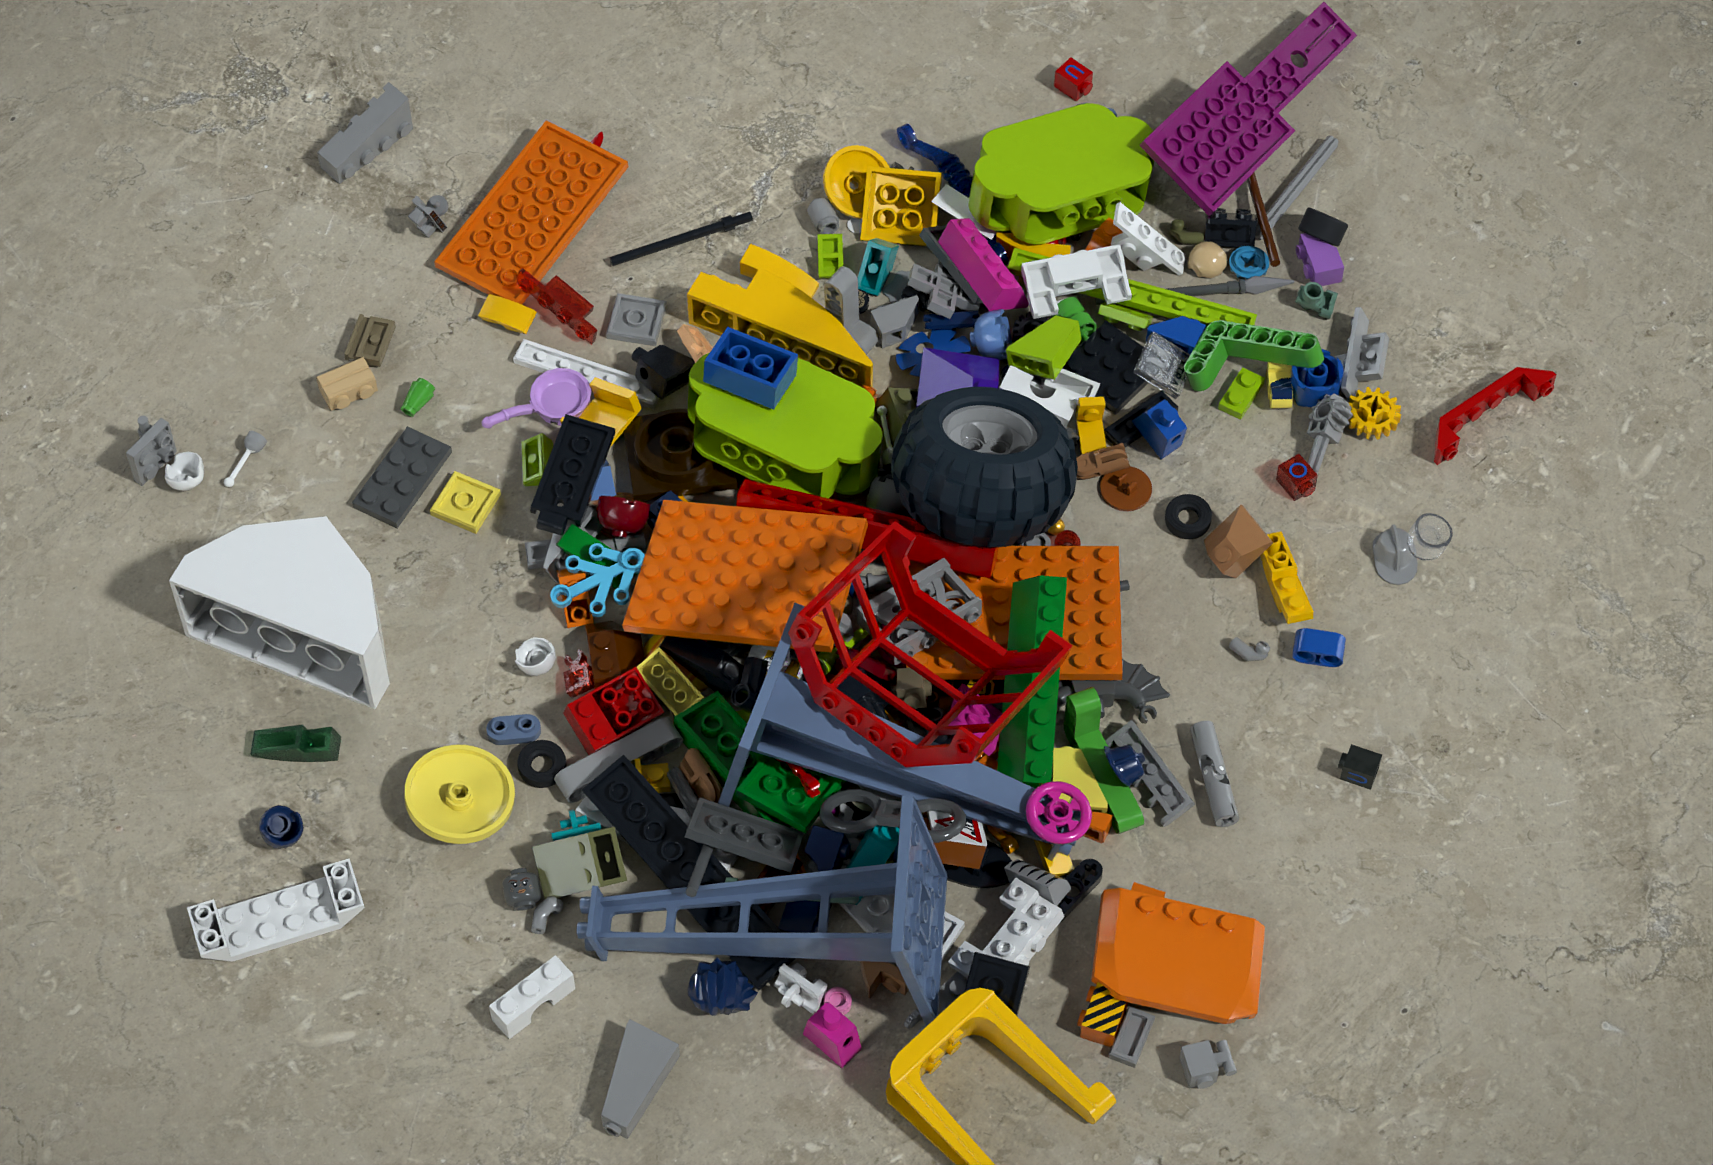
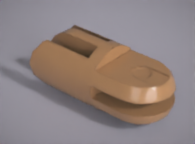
M1120 443L1076 457L1078 466L1076 477L1086 480L1129 468L1130 464L1127 460L1128 457L1124 444Z
M696 748L689 749L678 768L683 772L698 798L718 803L723 791L720 782L701 752Z

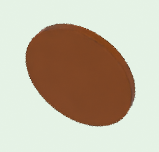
M1130 466L1126 469L1105 474L1101 480L1100 493L1103 500L1110 507L1120 511H1134L1142 508L1150 500L1152 484L1149 477L1142 470Z

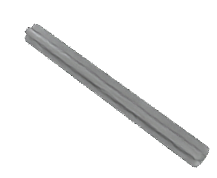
M1333 136L1326 137L1266 212L1271 229L1338 147L1339 141ZM1258 222L1255 238L1262 240L1263 236Z

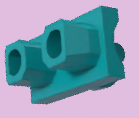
M570 810V819L561 820L560 826L561 829L572 827V829L551 833L552 841L602 829L600 823L578 827V825L588 823L587 816L576 817L575 811Z

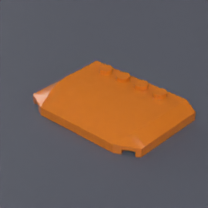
M1124 888L1106 889L1101 894L1091 981L1095 984L1099 982L1110 990L1109 994L1120 1001L1222 1024L1234 1023L1236 1020L1246 1017L1252 1019L1258 1012L1265 926L1256 919Z

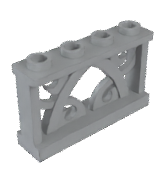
M945 558L912 576L913 580H917L922 591L926 594L930 593L929 596L966 622L973 623L981 616L982 600L976 597L955 574ZM947 583L954 591L945 593L943 584ZM893 587L869 600L877 623L880 622L885 626L898 614L895 612L901 609ZM951 598H959L962 599L965 602V604L953 610L952 607L959 606V602L954 600L946 602V600ZM859 606L857 607V624L872 637L863 610ZM906 620L895 630H898V641L900 637L905 636L907 638L896 644L890 640V635L886 638L911 657L925 648L932 647L939 640L917 623ZM884 650L894 665L901 663L900 660Z

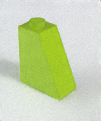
M1055 315L1007 347L1006 354L1009 367L1012 365L1026 373L1055 380L1082 340L1079 321Z

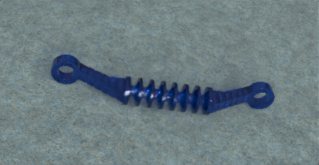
M908 123L897 128L898 138L905 149H909L933 161L938 172L943 174L944 180L948 181L950 187L966 197H970L973 176L970 175L969 170L960 162L956 154H951L918 140L913 128ZM996 235L992 240L985 236L994 252L1001 258L1004 265H1007L1009 262L1007 253L1003 246L996 242Z

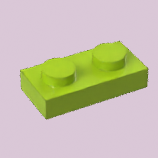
M1106 301L1100 305L1098 314L1104 316L1106 321L1112 323L1122 321L1128 323L1127 327L1137 331L1147 329L1153 319L1151 315L1114 303L1106 304Z
M1242 367L1219 402L1218 409L1241 420L1264 385L1265 377Z

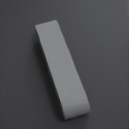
M663 717L562 769L556 774L554 781L567 801L574 803L585 798L586 795L582 789L623 754L634 766L635 759H640L641 765H648L678 749L684 739L670 718Z

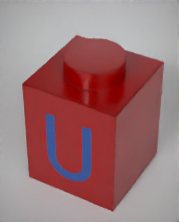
M1070 57L1055 71L1054 87L1074 101H1078L1083 95H1088L1092 90L1093 72Z

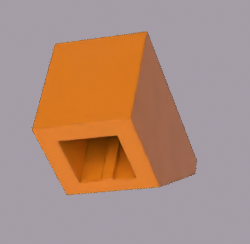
M567 569L557 570L559 585L563 584L570 587L586 579L585 572L582 571L570 573ZM588 591L572 598L571 604L563 608L567 628L594 623L589 608L590 599ZM561 595V599L563 602L567 598L565 595Z

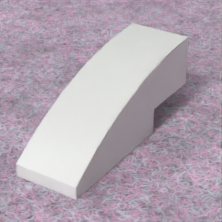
M1065 369L1060 371L1055 380L1030 374L1034 376L1030 383L1031 391L1040 398L1051 397L1056 388L1078 398L1095 397L1100 383Z

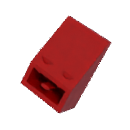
M637 667L567 704L563 712L588 755L639 730L664 713Z

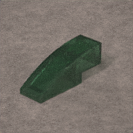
M303 724L254 730L250 754L257 758L288 762L338 761L341 736L333 727L307 729Z

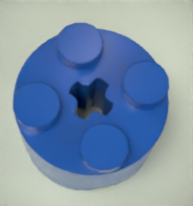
M1322 349L1324 360L1317 367L1292 366L1290 380L1293 398L1298 406L1311 408L1316 406L1318 399L1322 400L1326 394L1330 396L1334 393L1339 395L1344 370L1341 361L1331 356V352Z

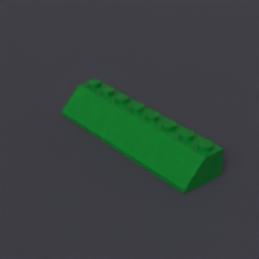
M1040 575L1013 582L1008 651L1029 652L1031 649L1039 648L1045 635L1050 630L1063 638L1067 577ZM1060 667L1000 732L997 771L1035 789L1044 783L1051 782ZM1041 672L1005 675L1004 694L1022 693ZM1013 702L1003 703L1002 714Z

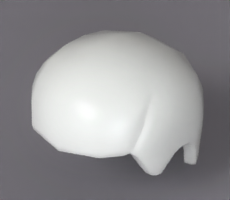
M189 451L178 453L175 455L172 465L166 464L165 480L173 489L182 491L192 490L203 480L204 465L202 458L197 453Z
M530 638L515 650V663L520 670L531 676L547 673L552 668L556 658L554 646L544 638Z

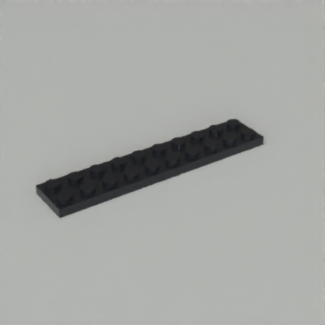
M623 754L585 786L582 791L668 889L687 887L703 843H697L694 840L685 838L688 826ZM711 854L700 885L725 883L726 877L734 878L718 859ZM751 904L748 933H783L758 904ZM741 905L686 909L707 933L738 932ZM727 955L731 961H736L738 968L758 991L779 974V968L784 963L788 966L796 959Z

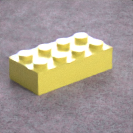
M660 647L637 666L649 688L675 716L704 698Z

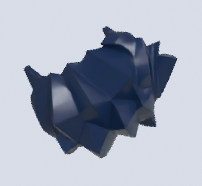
M718 957L712 963L699 962L697 971L690 977L687 990L693 1004L701 1011L712 1016L718 1013L729 1015L740 1011H749L750 1003L758 993L752 990L754 985L748 983V978L743 976L736 961H720Z

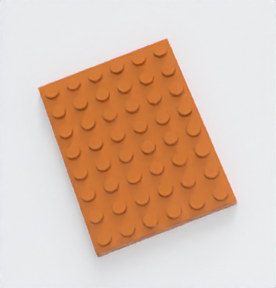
M663 500L622 624L624 632L778 647L794 603L806 606L860 554L868 527L867 518ZM851 583L830 602L838 627ZM821 611L812 619L823 627L814 644L815 651L831 653L834 641L824 614Z
M1119 546L999 547L996 565L991 578L977 577L973 574L954 571L976 597L982 600L981 616L975 622L969 624L1006 650L1008 646L1013 582L1040 575L1067 577L1063 639L1072 644L1073 647L1060 666L1059 680H1122ZM909 560L910 565L908 568L911 576L930 565ZM947 583L943 584L945 593L954 591ZM951 598L946 600V602L950 600L959 602V606L952 607L953 610L965 604V602L959 598ZM938 640L932 647L919 651L912 657L943 680H979L986 673L941 640ZM1005 675L994 676L992 680H1005Z

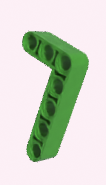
M1217 320L1210 323L1204 330L1184 365V371L1191 388L1195 391H1204L1212 385L1228 356L1314 368L1323 362L1324 355L1318 338L1310 333Z
M1090 687L1066 697L1064 731L1071 747L1082 750L1108 803L1107 814L1113 815L1112 827L1117 834H1121L1144 825V817L1131 789L1117 777L1106 757L1104 746L1108 747L1099 730L1101 701L1095 688Z

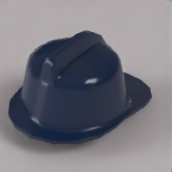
M1130 745L1113 749L1104 746L1106 757L1117 777L1123 784L1131 788L1130 785L1144 774L1142 763L1145 761L1143 753H1136Z

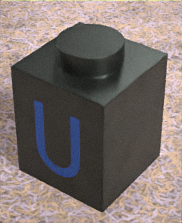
M1351 744L1348 754L1343 752L1338 764V768L1342 769L1340 780L1371 790L1379 770L1382 754Z

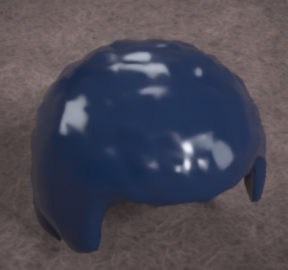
M281 805L271 807L265 811L259 822V831L267 845L278 849L292 847L300 840L304 830L300 814Z

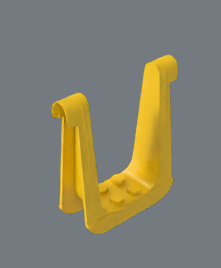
M984 988L970 989L961 994L898 1052L891 1064L890 1078L888 1079L885 1092L888 1104L894 1107L955 1165L995 1164L922 1083L921 1077L926 1072L932 1074L941 1065L942 1061L940 1059L946 1053L949 1055L954 1054L962 1044L960 1040L966 1036L978 1035L989 1040L1090 1124H1095L1116 1103L1112 1092L1101 1082H1096L1088 1088L995 995L993 990Z

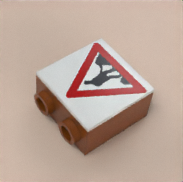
M927 811L923 815L928 830L943 829L954 821L953 816L942 811ZM966 818V825L960 834L950 840L934 843L943 864L979 869L987 847V841L982 823Z

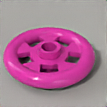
M1052 781L1040 785L1030 794L1026 803V818L1031 829L1040 838L1050 843H1072L1081 838L1091 824L1092 811L1087 797L1077 787L1066 782ZM1061 793L1073 798L1070 804L1063 799H1059ZM1045 795L1052 800L1046 807L1039 802ZM1054 811H1060L1063 816H1056ZM1073 811L1081 812L1080 821L1071 820ZM1042 814H1045V818L1049 822L1045 826L1042 825L1038 818ZM1067 825L1069 832L1057 833L1056 826L1062 827Z

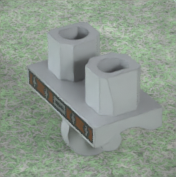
M418 196L412 200L416 207L408 217L425 236L429 238L437 228L442 233L448 228L440 218V216L447 212L449 206L443 196H432L428 200L427 205Z

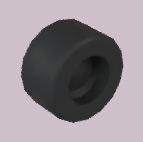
M1308 207L1298 229L1312 237L1338 247L1345 235L1348 224Z

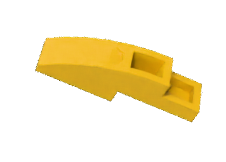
M1282 531L1267 534L1273 544L1260 555L1279 613L1283 612L1287 624L1313 619L1314 611L1298 578V567Z

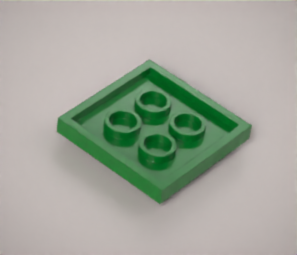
M764 755L736 789V796L806 834L819 817L820 807L829 796L838 792L846 780L803 767L806 774L808 773L815 777L820 783L818 788L820 794L810 798L805 792L801 780L793 774L786 762H778L774 758Z

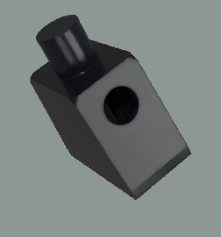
M659 345L650 351L637 347L631 357L633 361L637 362L636 379L661 400L689 384V373L695 364L692 358L665 345Z

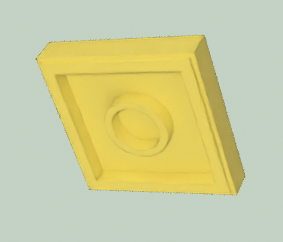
M454 471L431 507L430 515L477 534L499 499L501 490Z

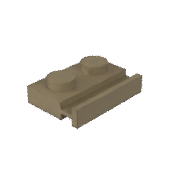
M359 314L344 353L345 360H357L364 357L368 365L381 367L396 328L395 321L373 316L368 318L364 317L363 314Z

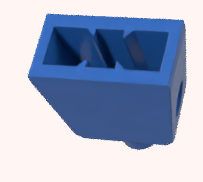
M1164 399L1132 420V423L1161 460L1182 446L1187 427L1179 417L1177 410L1167 400Z

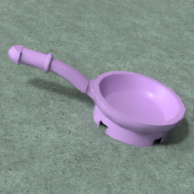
M556 368L548 370L538 376L532 384L530 404L502 409L494 415L486 416L481 422L482 426L490 429L492 426L505 420L508 421L510 418L535 412L544 421L550 424L551 421L557 422V425L561 426L560 419L565 417V414L579 417L589 404L591 397L589 382L581 373L572 369Z

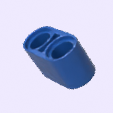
M1310 628L1299 629L1295 633L1293 659L1305 664L1339 667L1343 664L1346 638L1336 632Z

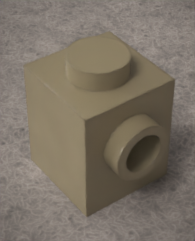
M910 667L897 669V682L892 684V693L914 709L927 708L928 696H932L931 682Z

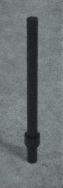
M750 211L734 217L729 215L721 218V221L609 257L612 266H616L723 230L728 232L734 230L735 226L753 221V217Z

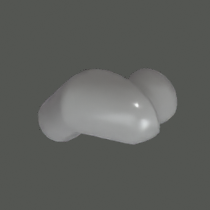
M1235 637L1229 644V648L1246 661L1264 660L1270 651L1269 644L1264 641L1258 642L1256 646H1248L1238 637Z
M550 896L540 903L534 910L531 931L535 934L545 933L547 916L551 912L554 914L561 912L563 902L560 899H556L555 896Z

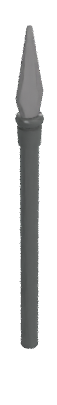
M1253 276L1246 280L1240 279L1239 281L1235 280L1227 283L1166 289L1189 296L1220 293L1235 294L1239 292L1241 294L1245 292L1259 294L1293 284L1294 280ZM1095 298L1096 305H1101L1105 302V300Z

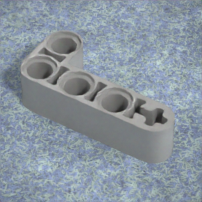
M841 266L824 284L825 309L841 322L867 355L880 340V336L873 327L859 320L858 279L852 270Z

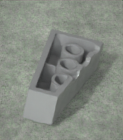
M390 82L383 87L385 92L378 99L373 97L367 103L369 108L360 117L357 114L349 120L347 129L344 132L339 130L317 152L320 168L339 184L347 178H351L356 171L364 165L371 163L376 156L388 150L392 144L407 136L413 130L409 99Z

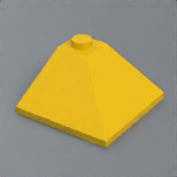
M867 166L860 241L879 238L894 244L927 246L919 235L923 228L937 226L939 206L931 201L941 190L942 173Z

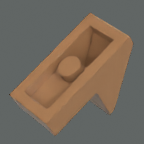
M860 961L869 999L881 982L891 992H899L906 995L909 989L898 967L889 962Z

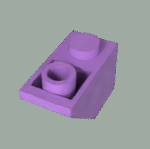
M1306 233L1300 234L1299 244L1296 245V254L1298 259L1303 261L1305 278L1321 286L1342 282L1344 265L1337 248Z

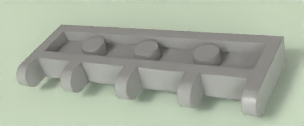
M1133 720L1105 740L1109 748L1115 744L1118 747L1130 745L1136 753H1143L1145 761L1142 763L1144 774L1133 785L1138 787L1145 782L1154 795L1147 801L1148 806L1153 808L1160 803L1167 812V815L1160 821L1164 827L1195 805Z

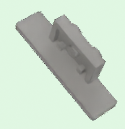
M1361 307L1355 308L1354 317L1351 318V335L1347 339V357L1343 361L1344 373L1340 390L1345 394L1348 401L1351 395L1356 397L1358 382L1380 380L1383 378L1389 337L1386 332L1367 335L1369 320Z

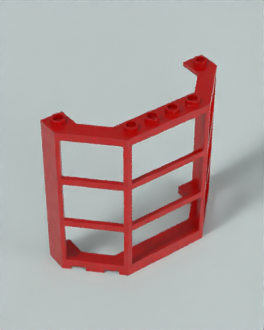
M894 521L797 614L788 634L813 700L817 705L904 767L969 764L981 754L1065 661L1073 645L1050 630L1045 635L1039 648L1031 649L1029 652L1008 651L919 588L917 580L912 579L908 568L910 561L907 555L917 536ZM880 554L901 607V611L881 631L859 575ZM851 582L873 637L852 660L830 606V602ZM821 611L824 614L844 667L830 682L826 681L814 649V644L823 627L812 619ZM908 617L986 673L966 694H963L886 638ZM880 646L958 702L936 725L857 669V667ZM1041 672L1022 693L977 696L994 676ZM850 675L924 727L929 733L916 745L838 690L837 687ZM1013 702L995 723L948 726L967 705ZM986 732L981 738L973 734ZM955 734L950 744L931 745L939 735Z

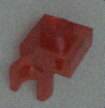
M580 649L577 650L578 657L575 661L569 655H566L564 658L565 664L570 668V670L563 672L566 693L571 698L595 688L592 667L587 663V656Z

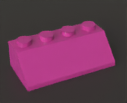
M970 218L950 219L938 243L988 310L1027 308L1029 303L1022 287Z

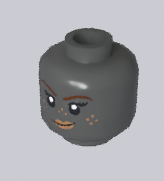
M526 868L511 870V875L503 880L506 904L513 907L515 911L534 908L536 906L535 903L541 898L538 876L527 872Z

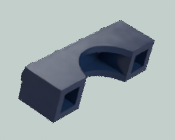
M813 825L805 852L816 864L818 872L841 869L843 860L848 859L851 844H849L850 842L844 833ZM805 900L787 902L778 928L783 933H817L820 902Z

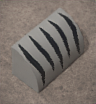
M1017 859L1004 867L1010 884L1015 878H1018L1036 889L1039 896L1056 906L1071 890L1067 880L1025 861Z

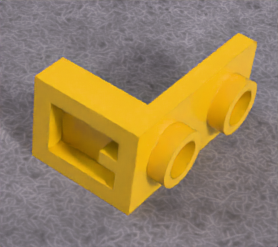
M1104 397L1078 398L1075 418L1081 455L1106 448L1102 421L1105 409Z

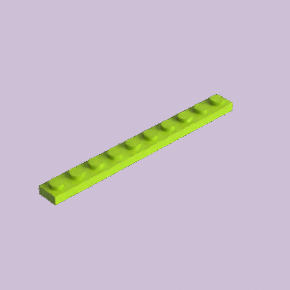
M1014 248L1007 269L1013 275L1023 277L1021 273L1022 263L1051 257ZM1128 279L1132 293L1131 300L1117 302V304L1171 319L1180 316L1196 319L1200 323L1205 324L1206 327L1217 320L1255 325L1257 314L1131 279ZM1102 288L1077 292L1105 300Z

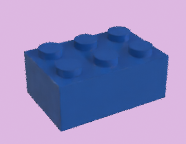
M727 327L704 360L703 382L774 410L796 377L798 354Z

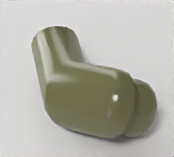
M1175 219L1172 221L1170 232L1180 243L1197 245L1204 241V232H1189L1184 228L1183 220Z

